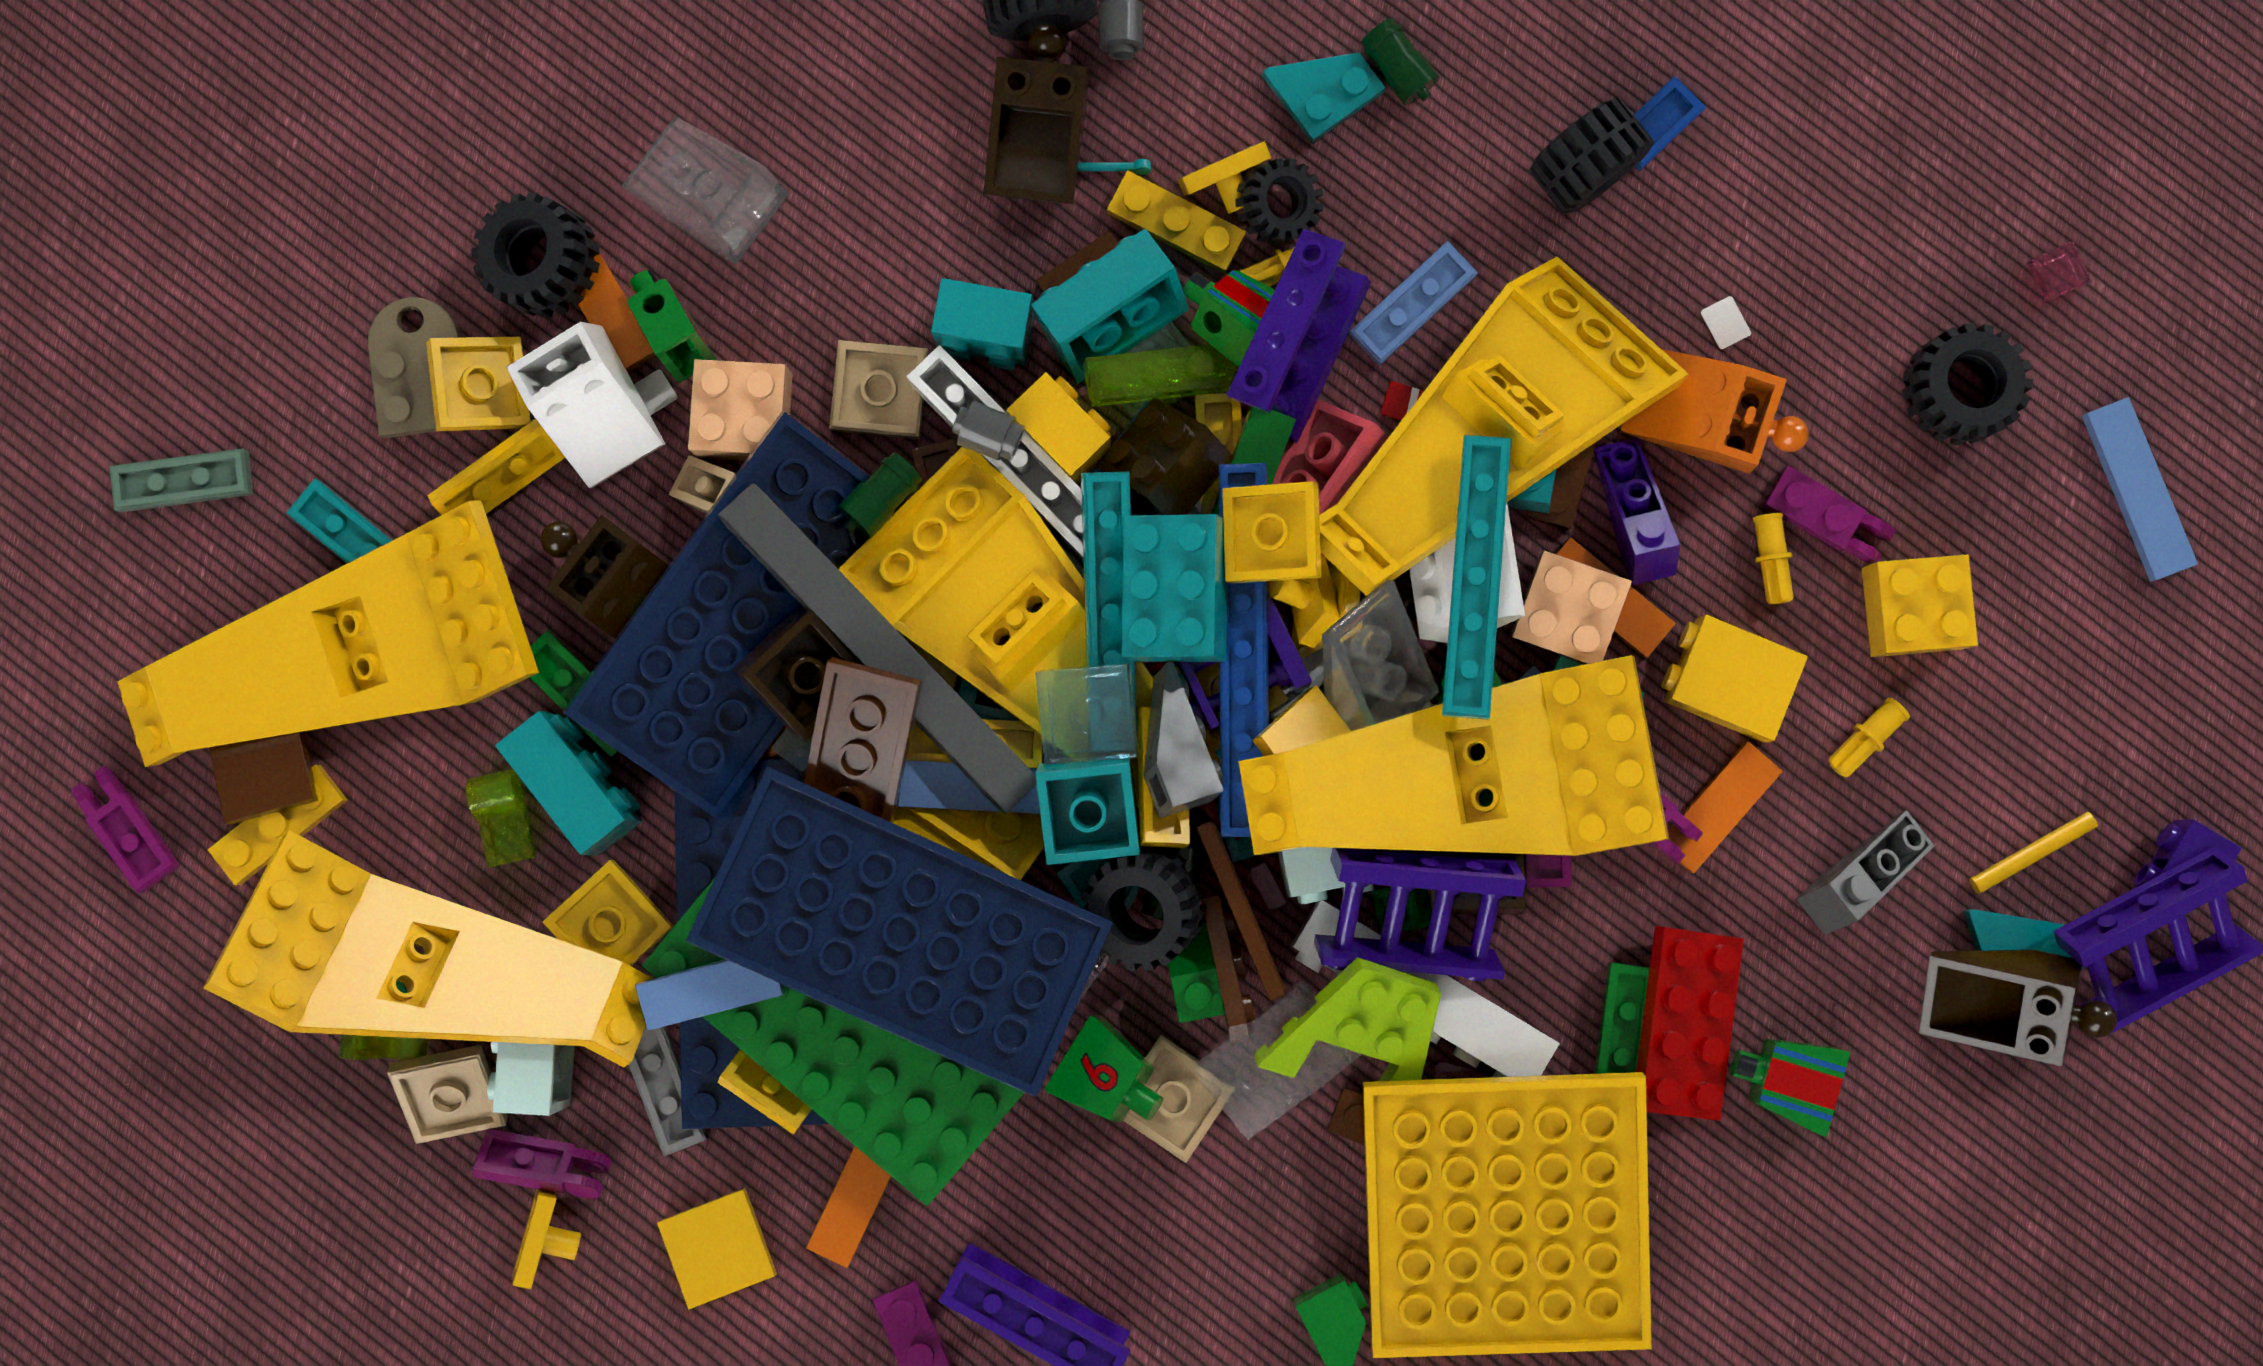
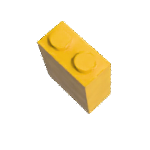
M1709 615L1696 618L1694 623L1689 621L1679 640L1678 646L1684 648L1678 665L1674 663L1670 665L1662 682V688L1667 690L1663 702L1762 743L1775 741L1808 656Z

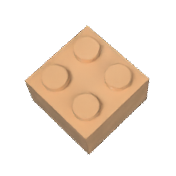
M694 359L688 450L697 458L746 461L779 414L786 412L790 415L793 374L785 364Z
M1542 550L1523 600L1525 616L1516 620L1511 636L1587 664L1603 661L1632 581Z

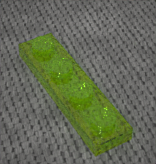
M1210 344L1088 357L1082 364L1091 407L1148 401L1154 397L1156 399L1226 392L1229 391L1239 369Z

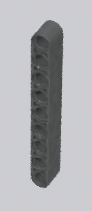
M751 483L717 514L733 535L804 608L812 610L861 665L923 680L914 723L997 809L1006 815L1037 785L1036 776L757 485Z

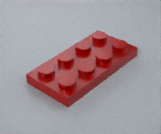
M1655 926L1636 1072H1643L1646 1077L1647 1112L1721 1120L1744 938Z

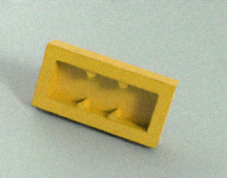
M1264 141L1177 180L1184 196L1216 183L1226 210L1230 214L1244 208L1236 207L1235 199L1243 197V193L1237 192L1239 184L1244 182L1240 172L1271 159V155Z
M1321 555V578L1270 582L1268 590L1270 598L1292 607L1298 642L1315 649L1340 619L1328 562L1325 560V556Z
M536 1189L512 1274L513 1286L526 1289L532 1288L541 1253L574 1260L576 1257L581 1233L549 1226L557 1199L556 1192Z

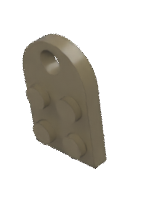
M408 297L394 301L379 312L369 330L368 350L379 436L384 439L436 431L426 342L430 338H458L462 336L454 318L440 305L431 300ZM412 310L421 311L423 315L421 328L412 333L405 332L402 328L404 315Z

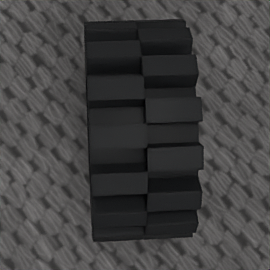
M1279 158L1254 167V170L1247 172L1243 177L1246 182L1240 183L1237 192L1243 193V197L1235 199L1236 207H1244L1245 211L1237 215L1239 221L1248 220L1250 225L1245 230L1249 235L1259 233L1256 240L1262 243L1270 240V244H1280L1298 239L1303 229L1311 231L1310 227L1316 226L1320 220L1315 214L1323 212L1324 204L1316 203V198L1324 196L1322 188L1314 190L1312 185L1319 181L1316 174L1306 176L1305 174L1309 167L1304 163L1296 166V159L1289 158L1283 160V158ZM1274 184L1284 186L1291 196L1292 211L1285 219L1274 216L1267 203V192Z

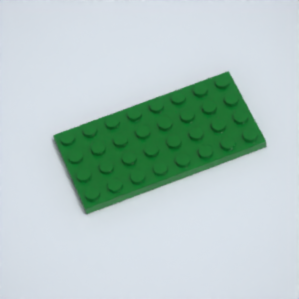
M714 879L642 964L654 977L658 978L726 960L686 942ZM785 985L786 992L781 996L702 1016L926 1206L933 1201L1025 1093Z

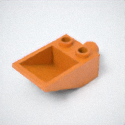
M1664 349L1661 350L1688 373V376L1680 387L1624 422L1620 433L1638 437L1639 439L1750 474L1758 466L1767 437L1772 438L1774 445L1784 452L1800 450L1806 444L1809 437L1807 425L1798 417L1786 416L1779 420H1774L1787 379L1740 364ZM1742 398H1753L1756 401V408L1750 406L1745 410L1741 405ZM1729 439L1739 440L1742 444V450L1727 446V441Z

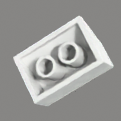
M1507 503L1497 628L1525 616ZM1456 538L1410 568L1420 639L1448 643Z

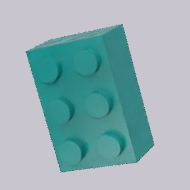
M1145 228L1134 236L1123 238L1112 251L1097 261L1086 263L1078 270L1076 275L1059 286L1047 289L1037 301L1031 304L1050 347L1077 384L1189 310L1174 265Z
M1217 514L1124 516L1122 657L1134 662H1226L1228 582H1225L1223 518Z
M538 711L498 742L495 747L580 855H601L643 822L636 813L640 809V805L625 787L619 790L609 779L608 776L613 773L612 769L599 753L595 751L591 754L580 741L585 735L570 717L563 718L558 713L555 715Z

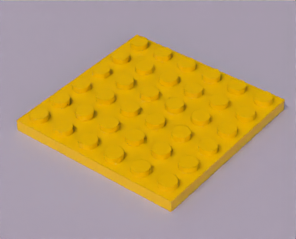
M1643 1072L1363 1082L1371 1352L1373 1358L1652 1349L1646 1077Z

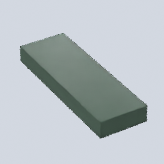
M244 448L109 466L114 511L120 513L254 495L249 451Z

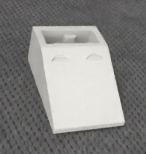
M580 321L506 367L527 408L589 488L597 486L665 445L603 326Z

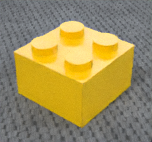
M1045 372L1006 412L1008 415L1016 417V423L1025 426L1024 431L1078 485L1081 482V473L1092 472L1111 447V434L1108 432L1111 427L1094 409L1086 413L1079 406L1080 403L1076 399L1079 396L1078 393L1064 378L1059 376L1054 381Z
M1969 554L1881 561L1862 568L1871 657L1953 651L1978 646Z

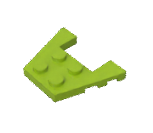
M1357 957L1314 997L1317 1002L1301 1018H1291L1282 1027L1283 1034L1270 1047L1266 1044L1262 1045L1254 1055L1259 1068L1295 1078L1317 1040L1389 1062L1379 1081L1421 1080L1441 992L1434 982Z

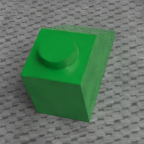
M1200 922L1203 926L1199 934L1192 939L1193 941L1168 963L1179 1023L1225 1014L1205 922Z
M1340 1273L1292 1298L1326 1366H1353L1366 1326V1321L1360 1310L1367 1307L1368 1304L1356 1281L1347 1285Z

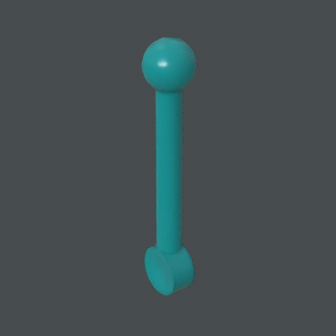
M1137 159L1134 162H1079L1078 171L1128 170L1138 175H1146L1151 172V162L1147 159Z

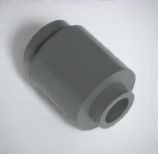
M1103 0L1099 4V49L1108 53V57L1113 60H1129L1134 58L1135 53L1144 48L1143 4L1139 0Z
M973 401L969 409L965 407L960 408L952 428V433L958 435L957 445L998 461L1001 457L1012 460L1021 442L1025 426L1016 423V417Z

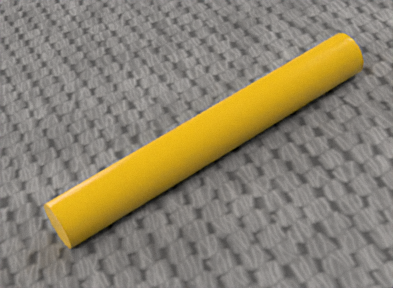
M2085 812L1969 878L1972 888L1978 894L1983 893L2097 828V821L2090 812Z

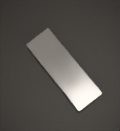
M646 1026L629 1067L664 1157L708 1138L704 1129H682L680 1064L666 1027L648 1031Z

